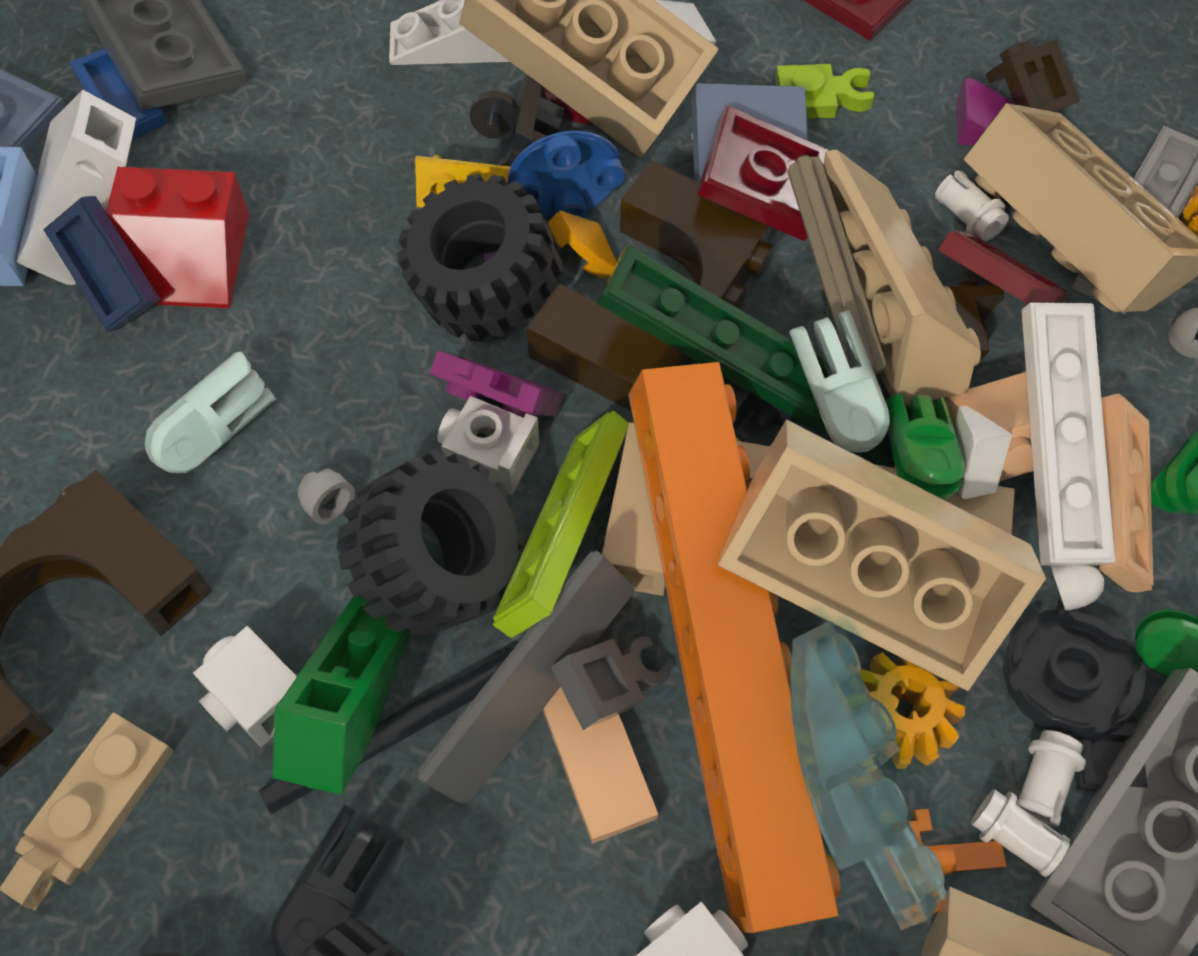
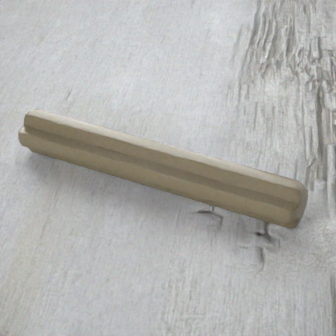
M804 155L799 157L797 162L789 165L788 176L837 334L850 369L854 368L838 324V314L850 310L876 376L886 370L887 361L822 160L819 157Z

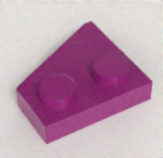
M439 350L430 371L431 375L448 381L445 392L466 400L470 396L481 400L484 395L504 403L502 409L523 418L526 413L539 418V415L557 417L566 395L560 391L459 355Z

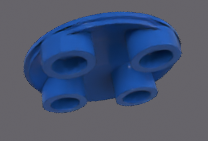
M565 131L543 137L525 148L512 163L507 176V184L516 181L522 185L528 195L532 194L545 218H553L559 211H563L587 219L588 210L601 203L614 189L619 187L624 181L625 174L618 151L607 139L591 132Z

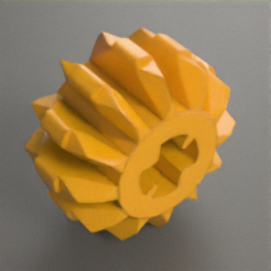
M883 652L873 657L870 662V671L859 669L854 674L850 683L857 693L847 696L844 701V711L859 717L849 729L851 738L862 739L871 734L875 739L868 751L870 760H878L886 749L890 748L893 749L892 757L897 770L906 769L911 763L913 755L921 763L928 766L939 757L938 747L950 749L958 740V732L952 724L959 723L965 716V706L948 699L958 689L957 685L945 679L938 681L933 673L917 667L915 664L899 656L894 663ZM900 698L913 705L908 718L899 715L895 711Z

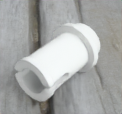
M956 171L954 177L951 174L947 176L935 193V198L967 225V233H972L984 241H989L997 236L1008 222L1009 216L1004 212L1005 204L1000 199L991 200L967 178L963 171Z
M1046 730L1041 733L1039 740L1030 742L1028 749L1033 755V759L1016 804L1046 825L1057 827L1061 822V813L1074 774L1084 770L1086 760L1081 756L1083 745L1078 740L1060 732Z
M993 789L983 800L971 821V824L981 831L979 839L985 843H988L991 839L995 840L1038 870L1040 875L1043 877L1049 876L1065 856L1070 845V838L1059 834L1016 804L1017 796L1012 792H1008L1004 796Z

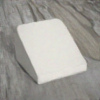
M967 405L959 406L954 428L965 460V474L962 477V486L957 495L963 499L996 493L1013 434Z

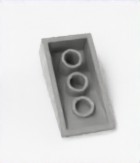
M1191 668L1172 670L1137 722L1138 727L1125 742L1112 764L1104 785L1096 791L1070 835V845L1065 856L1056 869L1045 878L1030 903L1031 907L1079 941L1115 956L1127 955L1054 905L1052 901L1130 956H1189L1198 943V673ZM1145 764L1148 788L1129 787Z

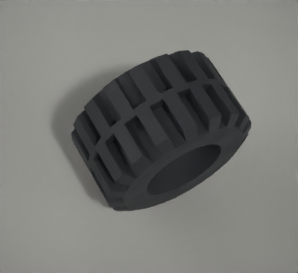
M480 174L468 176L466 182L458 184L456 180L444 184L445 190L435 195L431 192L423 199L425 206L421 210L413 209L407 218L411 227L401 230L398 241L403 250L397 253L398 264L404 271L402 276L438 326L443 325L449 334L459 338L465 333L470 341H482L485 334L489 333L494 340L507 337V329L515 326L519 332L529 325L526 319L533 313L537 314L545 303L544 299L546 296H550L559 283L555 277L562 275L563 263L559 257L561 251L538 203L532 194L528 195L525 188L516 181L507 184L503 176L491 175L487 181H484ZM500 247L485 263L463 270L465 265L480 252Z
M443 451L429 452L422 457L418 455L365 484L356 492L358 497L348 502L343 515L349 522L340 526L338 530L337 541L346 545V552L338 555L341 570L350 569L354 581L348 583L347 586L353 597L360 594L364 596L367 603L363 609L373 619L385 615V627L396 632L409 628L410 635L423 636L431 632L438 633L476 619L498 608L500 600H502L520 560L518 550L525 547L524 533L518 532L515 521L520 520L516 506L510 508L504 498L508 494L507 490L501 482L493 484L489 480L490 471L480 463L470 468L466 456L454 453L445 457ZM421 520L434 531L439 539L443 550L444 568H441L432 559L424 545L421 534Z

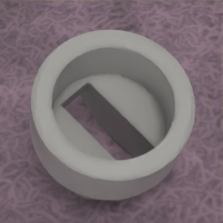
M1192 308L1180 314L1168 332L1169 341L1173 348L1180 354L1190 358H1198V340L1194 339L1198 329V308Z
M329 468L307 473L303 476L298 486V501L303 510L316 523L326 525L344 512L348 502L355 498L354 487L341 474ZM333 497L335 498V509L327 510L322 508Z

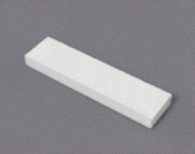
M1029 303L1022 309L1040 564L1107 565L1115 563L1094 306L1087 303Z

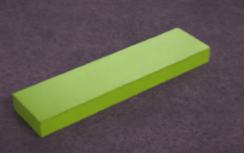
M614 410L610 413L607 412L575 436L493 617V625L510 638L515 637L549 616L553 611L628 430L629 423Z

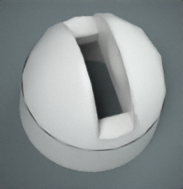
M1050 565L1066 611L1089 605L1096 601L1104 590V577L1098 565Z

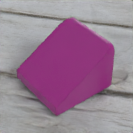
M964 78L956 100L958 144L974 146L1005 104H1012V101L974 79Z

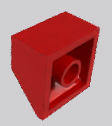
M117 167L106 213L160 298L153 305L230 308L249 217V211L235 172Z

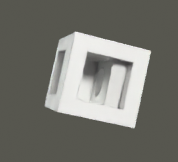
M470 396L462 411L455 408L448 410L440 424L437 440L442 444L441 448L445 457L454 453L466 456L470 468L480 463L490 471L489 480L493 484L501 482L508 494L513 495L539 446L538 418L528 413L523 418ZM478 432H480L485 435H488L489 437L479 438L477 437Z

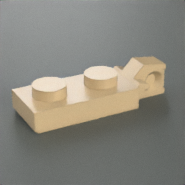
M113 712L23 832L25 836L20 839L15 848V851L22 856L1 885L0 891L22 906L35 911L58 879L71 885L83 871L88 873L174 751L167 744Z

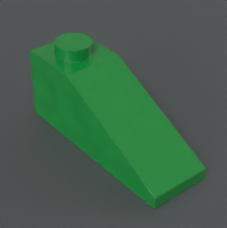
M352 597L275 707L274 779L342 795L368 749L410 632L409 628L396 632L385 627V615L373 619L363 609L367 603V600L363 597Z

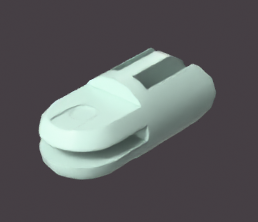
M847 310L838 314L840 333L854 367L851 369L830 319L826 317L814 322L815 338L829 376L827 378L823 376L806 329L800 326L790 330L791 338L813 397L817 403L827 433L833 442L849 452H866L879 445L884 439L890 424L889 411L851 311Z
M241 351L231 355L153 421L146 431L144 444L151 462L166 472L187 473L199 467L277 400L268 388H264L265 383L255 370H251V364Z

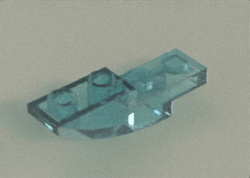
M831 621L793 639L790 684L791 711L797 754L816 819L839 871L865 861L900 929L903 930L928 920L946 897L944 874L935 854L927 846H921L908 822L906 801L899 787L890 778H885L879 768L900 751L895 741L897 733L894 721L887 708L879 700L872 699L859 675L861 665L855 648L844 635L837 634Z

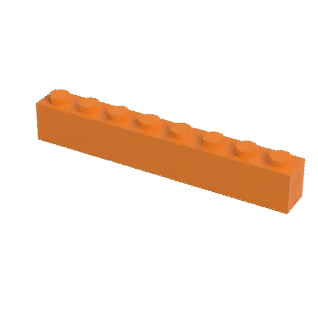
M719 362L643 369L628 395L730 919L739 928L741 933H755L839 916L835 899L840 895V877L833 858L829 854H825L819 825L824 820V804L818 786L815 782L809 781L804 757L809 744L808 730L803 715L798 710L794 711L789 683L793 678V661L786 643L779 641L774 618L778 611V595L718 566V559L747 493L746 485L750 479L748 455L743 446H737L733 422L736 418L734 391L729 384L724 385Z

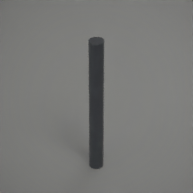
M501 653L378 722L368 749L359 765L473 701L507 658L505 654ZM277 779L259 789V793L267 809L273 814L316 789Z

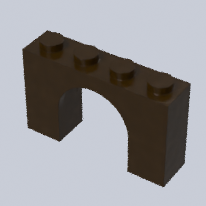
M650 160L621 199L620 232L673 258L686 268L697 285L740 309L747 294V288L744 287V284L751 274L760 278L773 257L775 246L769 243L772 227L698 196L699 182ZM558 284L527 326L528 354L531 359L631 412L628 394L643 369L691 365L694 359L598 305L591 299L561 284Z
M94 470L82 481L73 483L64 489L56 502L32 522L11 532L0 547V641L4 627L16 607L37 589L62 579L87 578L110 586L160 636L164 635L196 607L212 590L197 568L97 470ZM0 660L1 778L54 730L10 683L3 671Z

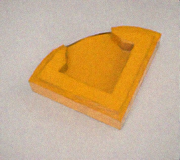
M559 211L548 222L557 244L563 248L569 243L588 262L582 267L586 272L601 279L610 277L617 261L600 223Z

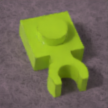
M831 64L777 66L776 86L805 87L806 119L835 118L838 105H842L851 111H867L872 108L875 97L874 92H858L853 89L868 86L870 79V70L853 68L846 71L842 76H833Z

